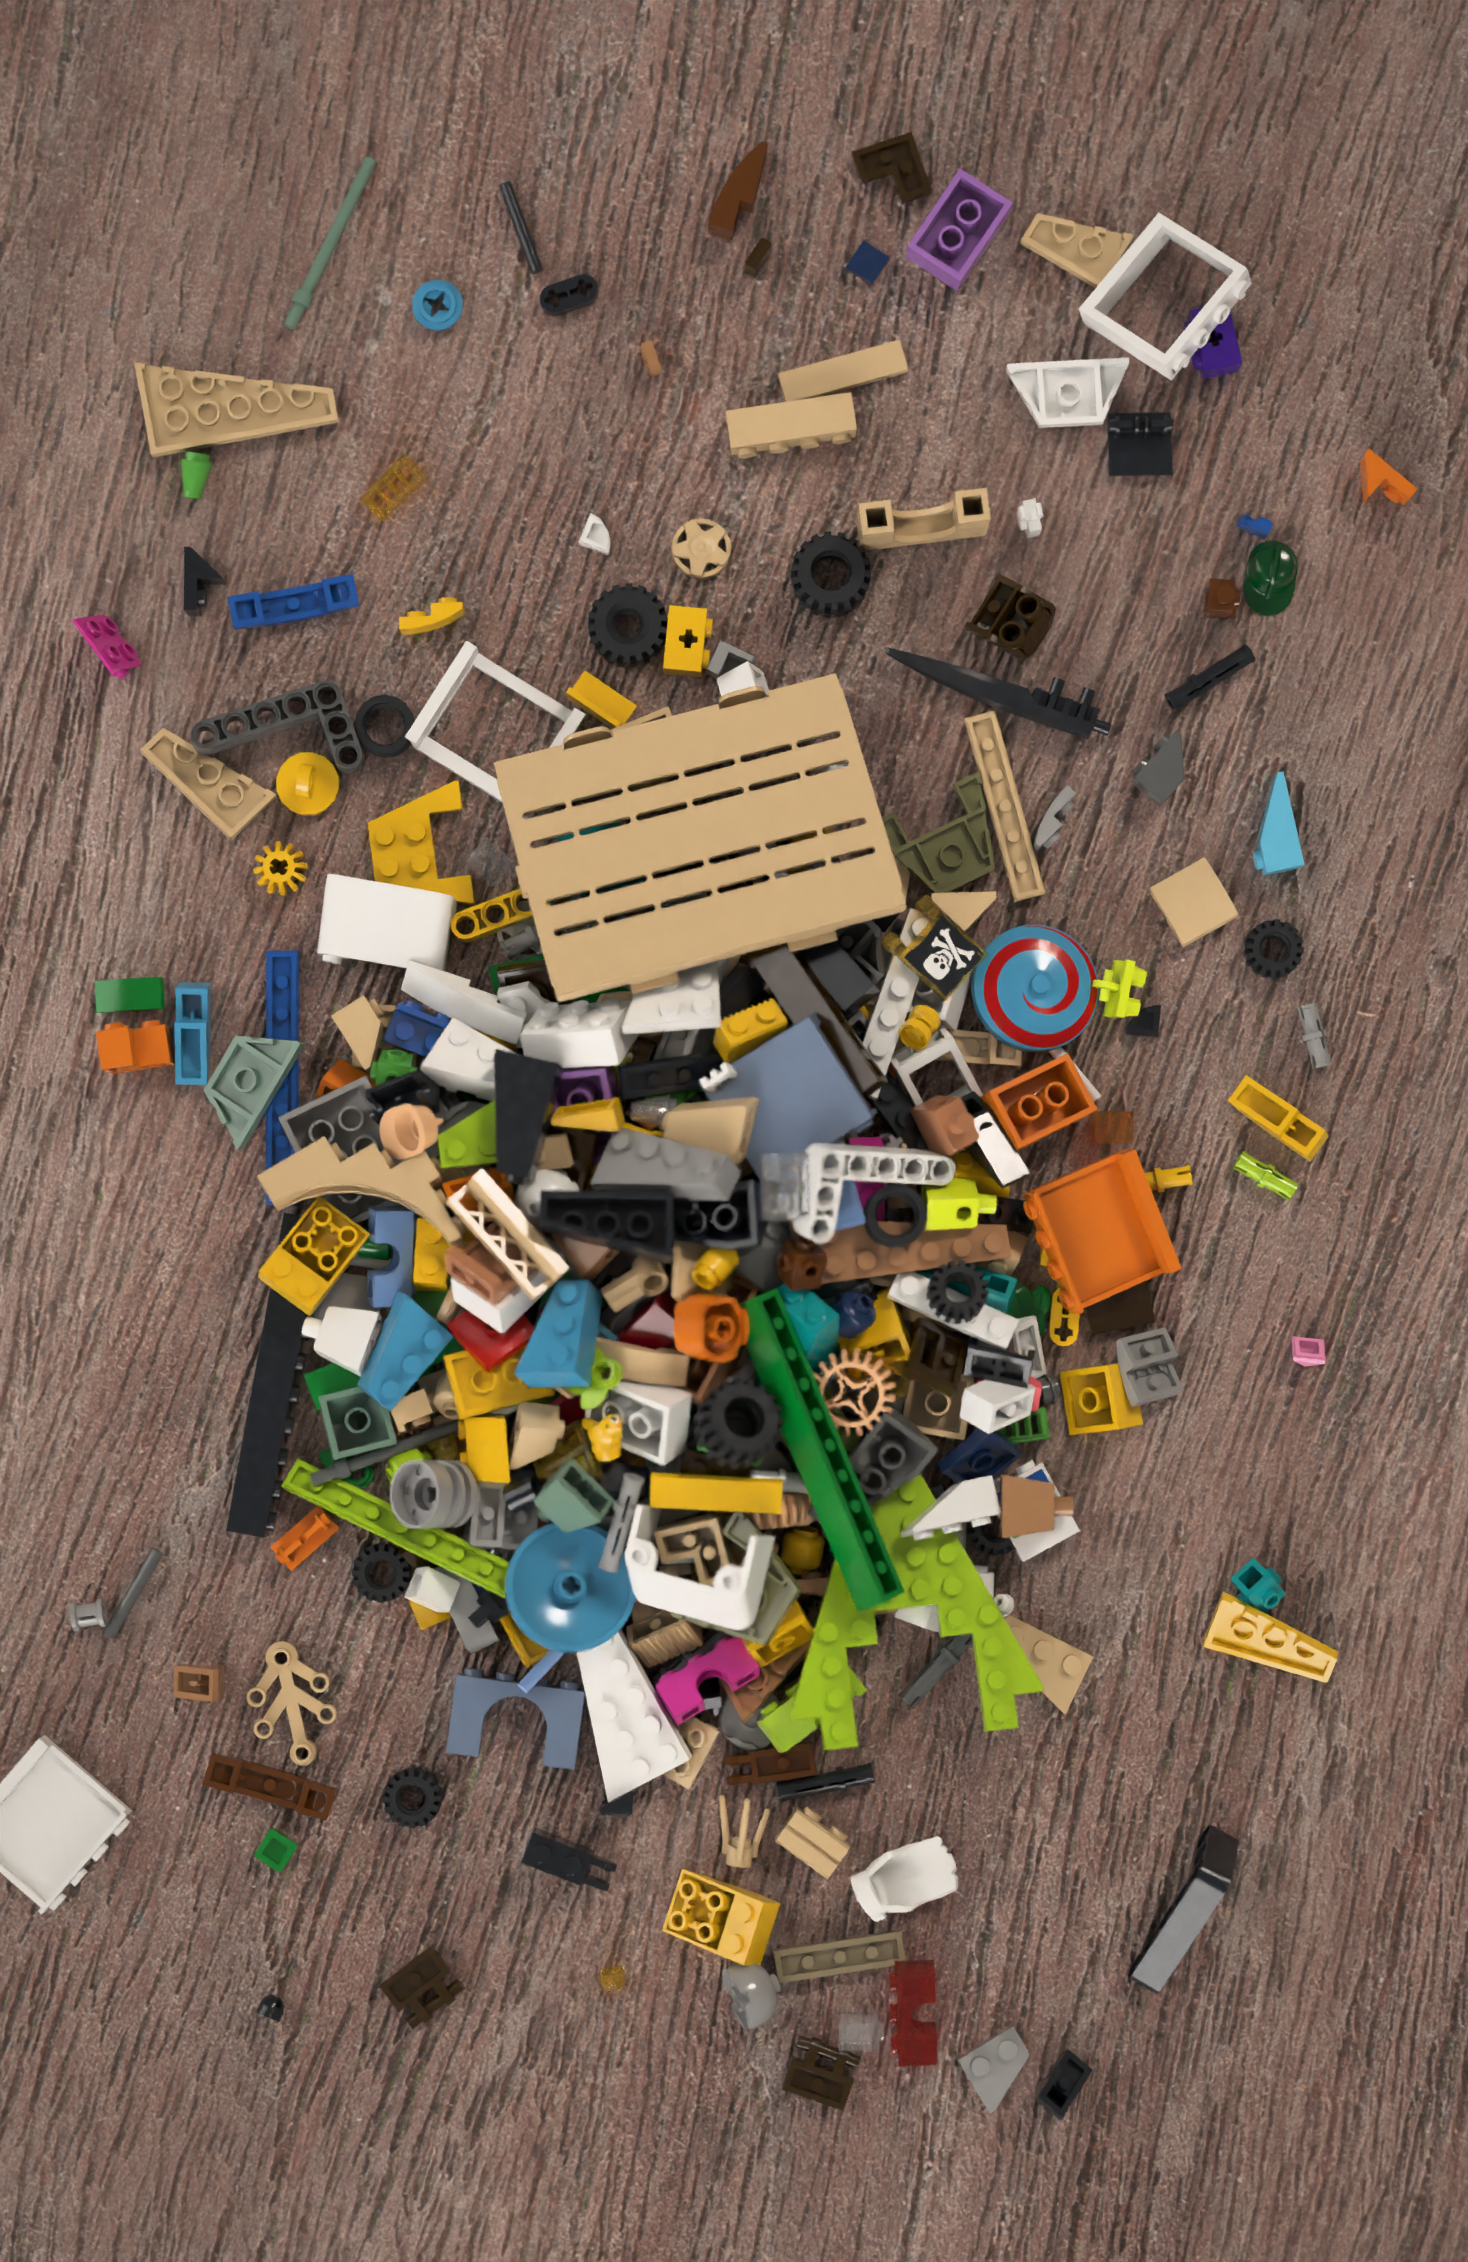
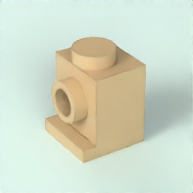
M427 1387L400 1399L391 1410L399 1433L410 1429L409 1422H412L413 1427L432 1420L430 1414L438 1411L433 1403L435 1392L430 1393Z

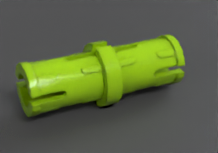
M1244 1151L1239 1155L1232 1168L1257 1182L1256 1185L1258 1187H1266L1287 1201L1293 1196L1299 1184L1274 1170L1275 1166L1270 1163L1266 1165Z

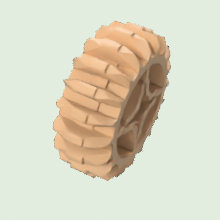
M842 1349V1360L840 1361L831 1353L828 1356L832 1364L831 1366H828L823 1361H820L818 1364L824 1374L813 1372L816 1381L819 1382V1389L835 1427L838 1431L840 1425L844 1426L845 1437L850 1436L851 1427H856L858 1437L863 1436V1425H866L867 1429L872 1431L873 1420L881 1422V1411L892 1413L893 1408L885 1404V1401L893 1402L896 1400V1395L886 1393V1390H891L896 1386L894 1381L884 1382V1379L891 1375L890 1369L880 1373L878 1369L882 1366L883 1361L879 1359L874 1365L870 1364L871 1352H867L864 1360L859 1359L860 1349H854L853 1358H848L847 1350ZM844 1368H860L869 1373L871 1377L855 1380ZM835 1372L840 1384V1392L827 1401L825 1395L826 1382ZM846 1384L850 1385L852 1389L861 1388V1391L857 1394L858 1402L851 1396L842 1398L843 1394L847 1391L845 1388ZM877 1385L879 1400L875 1408L869 1413L863 1395ZM844 1405L850 1406L856 1414L858 1413L859 1418L843 1417L833 1409Z
M807 1493L783 1494L781 1514L745 1513L759 1530L809 1525L813 1521V1517L808 1514V1511L813 1504ZM726 1516V1521H729L731 1517Z

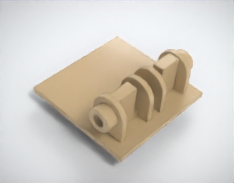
M671 1717L692 1757L690 1760L663 1773V1775L690 1790L719 1731H717L718 1728L709 1723L705 1724L695 1717L677 1726Z

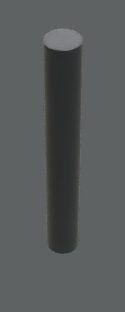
M511 181L504 182L499 185L531 274L540 273L543 271V267Z

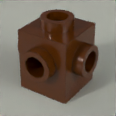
M803 1236L796 1239L783 1240L781 1253L777 1257V1275L790 1290L820 1288L823 1269L827 1266L826 1253L816 1242Z

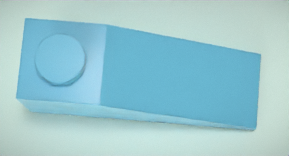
M1284 771L1277 772L1272 778L1256 842L1257 850L1253 851L1255 867L1257 870L1261 869L1262 876L1300 869L1305 865Z

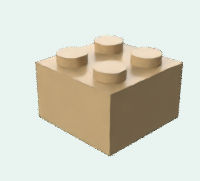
M961 1374L958 1391L951 1398L919 1380L907 1379L901 1414L912 1421L924 1434L965 1440L968 1422L959 1417L962 1405L961 1397L965 1388L974 1385L975 1377Z

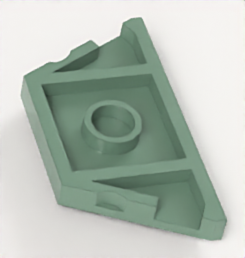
M246 1036L234 1037L205 1086L204 1092L210 1103L216 1107V1114L222 1125L227 1126L234 1139L232 1143L236 1148H245L304 1048L305 1044L303 1042Z

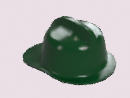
M1279 541L1260 543L1251 551L1247 561L1243 586L1244 598L1247 605L1255 613L1263 616H1272L1283 612L1291 603L1294 595L1298 561L1294 551L1285 543Z

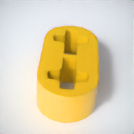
M1057 1288L1051 1297L1048 1334L1054 1344L1069 1346L1077 1339L1080 1314L1069 1313V1311H1067V1315L1062 1314L1063 1306L1057 1302L1058 1293L1061 1290ZM1062 1318H1067L1066 1327L1072 1330V1335L1066 1336L1065 1341H1060V1336L1054 1333L1055 1328L1061 1327Z

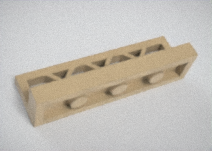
M483 1169L472 1176L463 1188L446 1201L449 1207L532 1301L558 1281L569 1269L568 1265ZM467 1193H470L478 1202V1212L466 1211L458 1201ZM483 1220L495 1221L500 1227L499 1237L486 1234L483 1230ZM505 1244L515 1245L520 1249L521 1261L508 1259L505 1255ZM527 1269L538 1270L546 1281L535 1289L526 1279Z

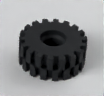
M625 583L626 587H619L618 584L612 586L611 591L607 592L605 590L602 592L599 600L595 599L592 604L593 609L591 612L589 611L588 630L596 652L602 655L605 661L610 664L612 662L617 663L618 667L624 668V665H631V668L638 667L637 664L643 662L644 665L649 663L650 658L656 657L660 653L661 647L665 645L668 622L667 614L665 613L664 605L657 599V595L652 591L650 593L646 591V587L641 585L638 588L633 587L632 583ZM623 615H634L641 623L639 633L633 638H624L616 631V623Z

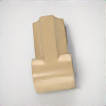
M639 1256L634 1260L630 1271L601 1288V1291L613 1311L618 1312L644 1295L657 1296L661 1294L668 1286V1279L660 1261Z

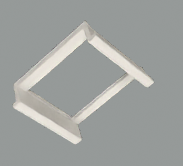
M466 641L405 738L411 741L413 748L502 802L497 780L429 738L430 733L473 666L565 722L549 748L563 745L564 738L576 732L586 714L576 708L573 711L566 708L479 654L478 648Z

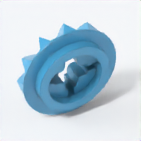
M432 280L421 285L415 292L412 300V310L416 320L426 329L440 332L442 329L452 328L453 324L461 318L462 297L457 288L451 283L443 280ZM443 296V306L447 308V311L438 310L432 317L433 308L429 302L437 303Z

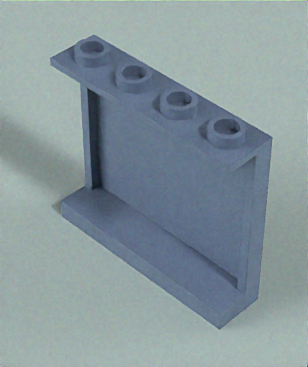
M815 1012L731 1063V1066L738 1074L735 1079L727 1078L716 1086L717 1090L714 1092L704 1090L710 1101L746 1097L759 1098L745 1157L762 1184L770 1179L774 1183L782 1180L791 1173L788 1168L798 1162L802 1167L804 1153L810 1145L814 1143L841 1144L845 1141L843 1135L852 1129L857 1134L872 1125L873 1123L870 1119L877 1113L875 1108L870 1110L818 1027L821 1022Z

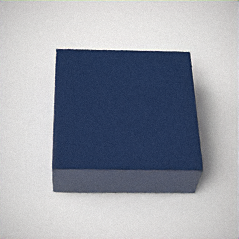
M863 240L846 265V270L873 286L889 262L890 257Z

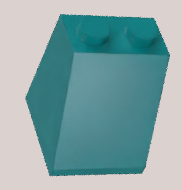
M784 1283L778 1288L779 1294L812 1372L820 1373L822 1371L818 1366L820 1361L829 1365V1354L833 1353L838 1357L839 1314L809 1289L790 1290ZM747 1351V1357L752 1360L749 1351Z

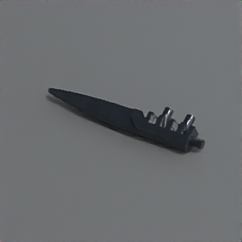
M885 647V653L916 672L961 694L1008 713L1085 739L1089 738L1092 731L1108 736L1111 723L1097 719L1100 709L1091 707L1096 692L1092 689L1084 687L1079 702H1076L1073 699L1061 697L1065 681L1053 677L1048 692L1040 688H1034L1031 694L1028 688L939 660Z

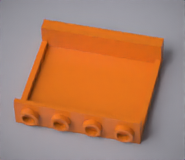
M1123 1149L1022 1193L1026 1201L1023 1203L1025 1213L1030 1220H1033L1037 1232H1035L1036 1241L1039 1247L1045 1250L1049 1260L1047 1262L1048 1272L1054 1280H1057L1061 1290L1058 1293L1059 1300L1069 1313L1081 1314L1084 1312V1308L1162 1273L1171 1274L1182 1269L1136 1149Z

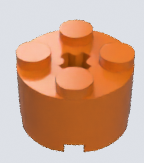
M700 1292L692 1294L676 1304L674 1309L675 1347L679 1352L689 1357L723 1363L733 1360L739 1354L736 1352L741 1344H746L750 1329L749 1317L745 1308H741L735 1298Z

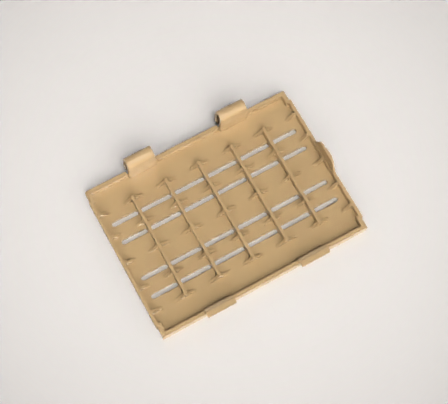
M836 673L769 690L768 697H765L766 694L763 687H748L724 694L719 698L716 705L612 731L613 737H611L607 727H595L566 736L563 740V745L493 762L497 774L496 780L519 863V866H515L521 893L523 899L528 898L549 978L552 987L554 986L558 1002L627 984L630 985L632 994L678 983L677 971L786 942L790 953L837 941L835 929L906 910L903 886L846 698ZM837 733L840 735L839 738L801 748L797 746L798 743ZM790 746L791 749L747 762L741 761L743 757ZM728 761H734L735 763L732 766L690 777L684 775L686 772ZM842 762L849 764L847 767L812 776L805 775L808 771ZM675 775L679 778L675 781L637 791H628V788L655 780ZM793 775L799 776L797 780L755 791L749 790L751 786ZM739 789L743 790V793L740 795L698 806L693 805V802ZM617 790L622 791L621 795L579 806H572V803L575 801ZM682 804L687 806L686 809L640 821L636 819L637 816ZM560 805L566 806L564 810L529 819L523 818L525 814ZM625 819H630L631 821L629 824L595 833L579 834L583 830ZM859 820L866 821L864 825L829 834L822 832L825 829ZM813 832L816 833L814 838L772 849L766 848V845ZM567 834L574 835L572 839L537 848L531 847L533 843ZM756 847L760 849L757 853L715 864L709 863L711 859ZM868 849L875 850L873 854L839 863L831 862L832 859ZM702 862L704 865L700 868L658 879L652 877L660 872ZM814 863H825L824 867L786 877L775 878L774 876L780 872ZM765 876L768 877V881L725 893L718 892V889ZM641 877L647 878V881L601 894L596 893L597 889ZM708 891L712 893L711 896L668 908L661 907V904ZM584 892L590 893V896L551 907L547 906V903L550 901ZM651 906L655 907V910L649 913L611 923L604 922V919ZM594 921L598 922V925L592 928L561 936L554 935L556 931Z

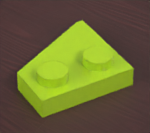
M495 1100L438 1135L437 1141L441 1169L497 1164Z

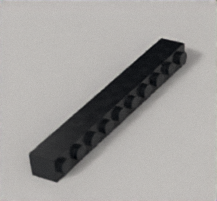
M283 1214L278 1246L300 1220L301 1215ZM271 1287L226 1529L228 1532L262 1538L267 1537L269 1531L274 1532L277 1523L278 1513L273 1512L275 1499L280 1500L282 1495L283 1481L279 1480L281 1467L286 1468L289 1449L284 1448L286 1436H292L295 1417L290 1416L292 1404L298 1403L301 1386L296 1385L298 1372L303 1373L306 1362V1354L302 1353L304 1340L309 1341L310 1338L309 1336L302 1335V1327L308 1315Z

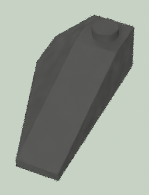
M894 1408L891 1414L881 1411V1422H877L874 1419L872 1431H869L866 1427L863 1431V1436L858 1438L847 1454L869 1507L880 1499L892 1494L895 1489L905 1482H910L919 1476L938 1451V1448L912 1421ZM812 1505L808 1511V1514L814 1519H816L818 1522H820L815 1511V1508Z

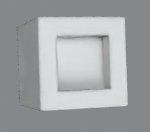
M749 661L717 678L721 696L748 687L761 686L764 688L765 697H768L769 689L763 671Z
M417 1567L404 1598L437 1613L449 1612L460 1582L430 1567Z

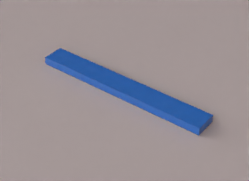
M266 951V1038L299 1041V951ZM299 1056L266 1110V1170L295 1154L278 1117L299 1107ZM266 1193V1206H274ZM299 1202L291 1206H299Z

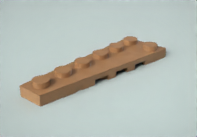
M877 1221L879 1227L891 1235H901L907 1232L913 1223ZM863 1224L835 1231L829 1241L821 1244L817 1243L827 1256V1266L823 1269L821 1284L939 1268L942 1264L947 1266L949 1261L955 1260V1264H959L960 1260L966 1261L965 1264L1011 1257L1007 1225L977 1224L975 1228L926 1230L924 1227L923 1232L913 1242L902 1247H886L875 1242L868 1235Z

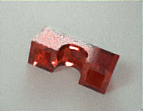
M934 1960L895 1961V1973H889V1992L895 1993L896 2004H890V2024H896V2034L890 2035L891 2055H897L898 2066L938 2065L935 2022L918 2021L911 2015L913 2010L921 2004L936 2003Z

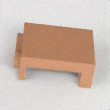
M495 1221L484 1230L489 1236L499 1237L500 1227ZM535 1228L547 1242V1238L544 1235V1233L538 1228ZM477 1237L462 1250L453 1244L444 1252L447 1272L493 1306H496L518 1286ZM505 1244V1255L508 1259L521 1261L520 1249L515 1245ZM527 1269L526 1278H527L534 1270Z

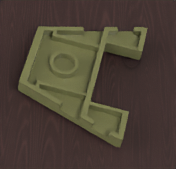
M979 772L952 785L966 815L917 839L908 840L895 812L882 818L893 855L931 893H950L995 870L990 832L987 827L985 814V799H983L981 788L982 780Z
M734 1512L722 1531L723 1535L746 1551L748 1550L751 1536L762 1535L745 1512ZM772 1549L756 1619L750 1627L734 1630L672 1612L671 1616L767 1645L801 1593L802 1588ZM745 1559L741 1563L740 1567H744Z

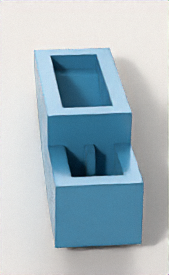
M179 982L175 988V1084L207 1085L209 1081L211 1045V983Z

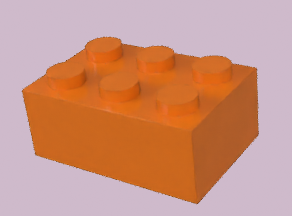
M1068 1053L996 1087L980 1097L994 1111L1017 1152L1085 1119L1098 1110Z

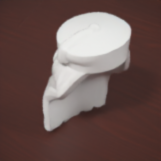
M935 1836L887 1851L872 1861L866 1870L851 1876V1884L856 1895V1901L860 1903L862 1909L872 1920L880 1921L887 1917L886 1912H910L924 1903L942 1898L957 1890L956 1863L953 1855L947 1852V1847L942 1845V1838Z

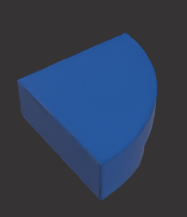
M1249 514L1241 515L1236 526L1265 540L1274 523L1263 517L1255 520Z

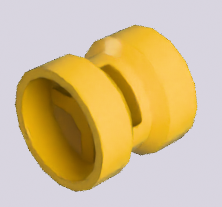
M917 1005L910 1012L908 1020L900 1027L899 1037L901 1041L911 1049L923 1050L929 1044L932 1035L938 1030L941 1018L929 1006Z

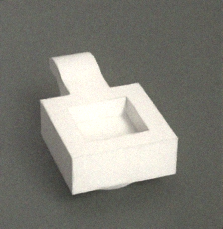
M1035 498L1025 500L1017 508L1020 531L1025 530L1027 538L1040 536L1042 530L1040 519L1044 516L1041 503H1036Z

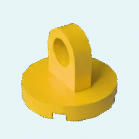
M314 752L298 753L288 758L280 767L276 777V791L281 802L292 812L302 816H316L323 813V811L336 802L340 792V777L334 765L324 756Z

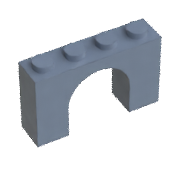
M465 1668L464 1673L458 1672L455 1681L446 1753L478 1757L481 1751L484 1722L488 1709L495 1702L503 1698L519 1696L534 1702L541 1709L546 1719L547 1734L542 1766L575 1770L585 1701V1690L579 1688L580 1683L561 1680L560 1685L547 1684L548 1679L542 1677L528 1693H525L517 1685L521 1680H515L516 1674L497 1672L496 1677L483 1675L484 1670L476 1668Z

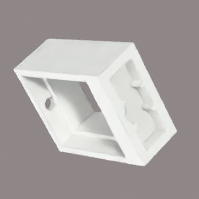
M943 1025L939 1026L936 1033L932 1035L929 1044L923 1050H914L905 1046L892 1055L890 1064L915 1107L923 1103L909 1074L947 1052L950 1053L966 1085L947 1096L960 1098L973 1091L979 1097L983 1096L952 1035Z

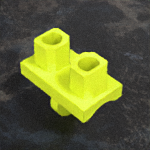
M1125 959V961L1113 960L1112 970H1104L1103 980H1093L1092 987L1101 989L1099 1001L1105 1002L1104 1017L1125 1018V1016L1139 1015L1140 1000L1130 998L1129 994L1131 986L1143 987L1147 971L1135 966L1136 961Z

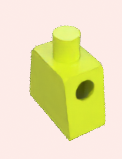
M953 1177L945 1185L922 1184L921 1197L927 1208L926 1230L977 1227L978 1214L996 1213V1195L978 1194L976 1182L972 1179Z

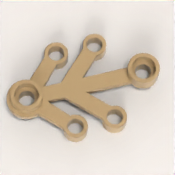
M280 1641L271 1645L267 1650L265 1658L268 1668L257 1686L247 1693V1702L253 1707L262 1706L267 1700L266 1692L279 1675L282 1689L265 1716L255 1723L254 1733L261 1739L270 1737L274 1732V1724L286 1707L294 1741L290 1749V1757L295 1764L306 1766L315 1759L317 1748L314 1742L306 1737L299 1704L316 1714L318 1720L323 1724H330L336 1719L337 1709L332 1704L322 1703L295 1685L292 1672L309 1681L311 1689L318 1693L328 1689L330 1678L326 1673L316 1672L299 1661L296 1648L288 1642ZM278 1652H283L287 1655L286 1663L280 1664L276 1661V1654ZM318 1676L323 1677L326 1681L325 1687H316L314 1684L315 1678ZM254 1691L261 1692L263 1696L261 1702L256 1703L252 1700L251 1695ZM324 1708H329L333 1712V1717L330 1720L322 1717L321 1711ZM260 1723H267L269 1725L270 1731L268 1734H261L258 1727ZM300 1747L306 1748L308 1750V1757L305 1759L299 1758L297 1749Z

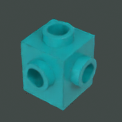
M1254 1557L1230 1578L1240 1592L1236 1597L1264 1613L1274 1608L1287 1595L1279 1585L1282 1581L1281 1577L1270 1566L1265 1569Z

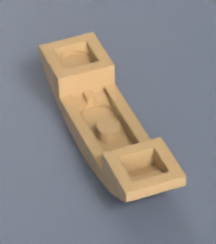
M947 1029L966 1063L1021 1066L1022 1051L1003 1044L990 1032L953 1031ZM900 1037L898 1038L894 1052L906 1046L901 1041ZM949 1052L933 1060L954 1062Z
M597 1333L595 1347H598L605 1357L613 1358L621 1364L623 1369L622 1379L659 1385H687L690 1357L686 1354L663 1347L654 1350L599 1338V1333ZM608 1370L605 1375L610 1376L611 1370Z

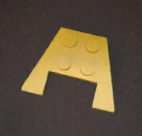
M459 781L446 784L368 822L376 882L443 893L453 896L457 902L468 905L475 904L471 875L438 879L430 815L463 810Z

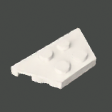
M1129 358L1007 364L1006 371L1039 428L1102 425L1128 367Z

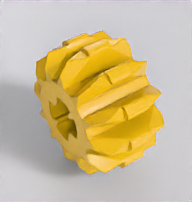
M280 841L275 842L274 852L267 845L264 846L263 850L268 856L264 858L256 855L255 860L263 864V866L253 869L254 874L263 875L257 881L259 886L262 887L269 883L267 887L269 894H273L279 886L281 896L287 895L286 886L288 885L294 892H297L299 888L294 881L297 879L305 882L307 879L303 874L298 873L308 869L307 863L299 862L304 857L303 852L297 851L293 854L294 845L292 843H288L283 851ZM278 862L283 865L288 863V867H284L287 870L284 875L278 872L273 873V871L277 870L274 866Z

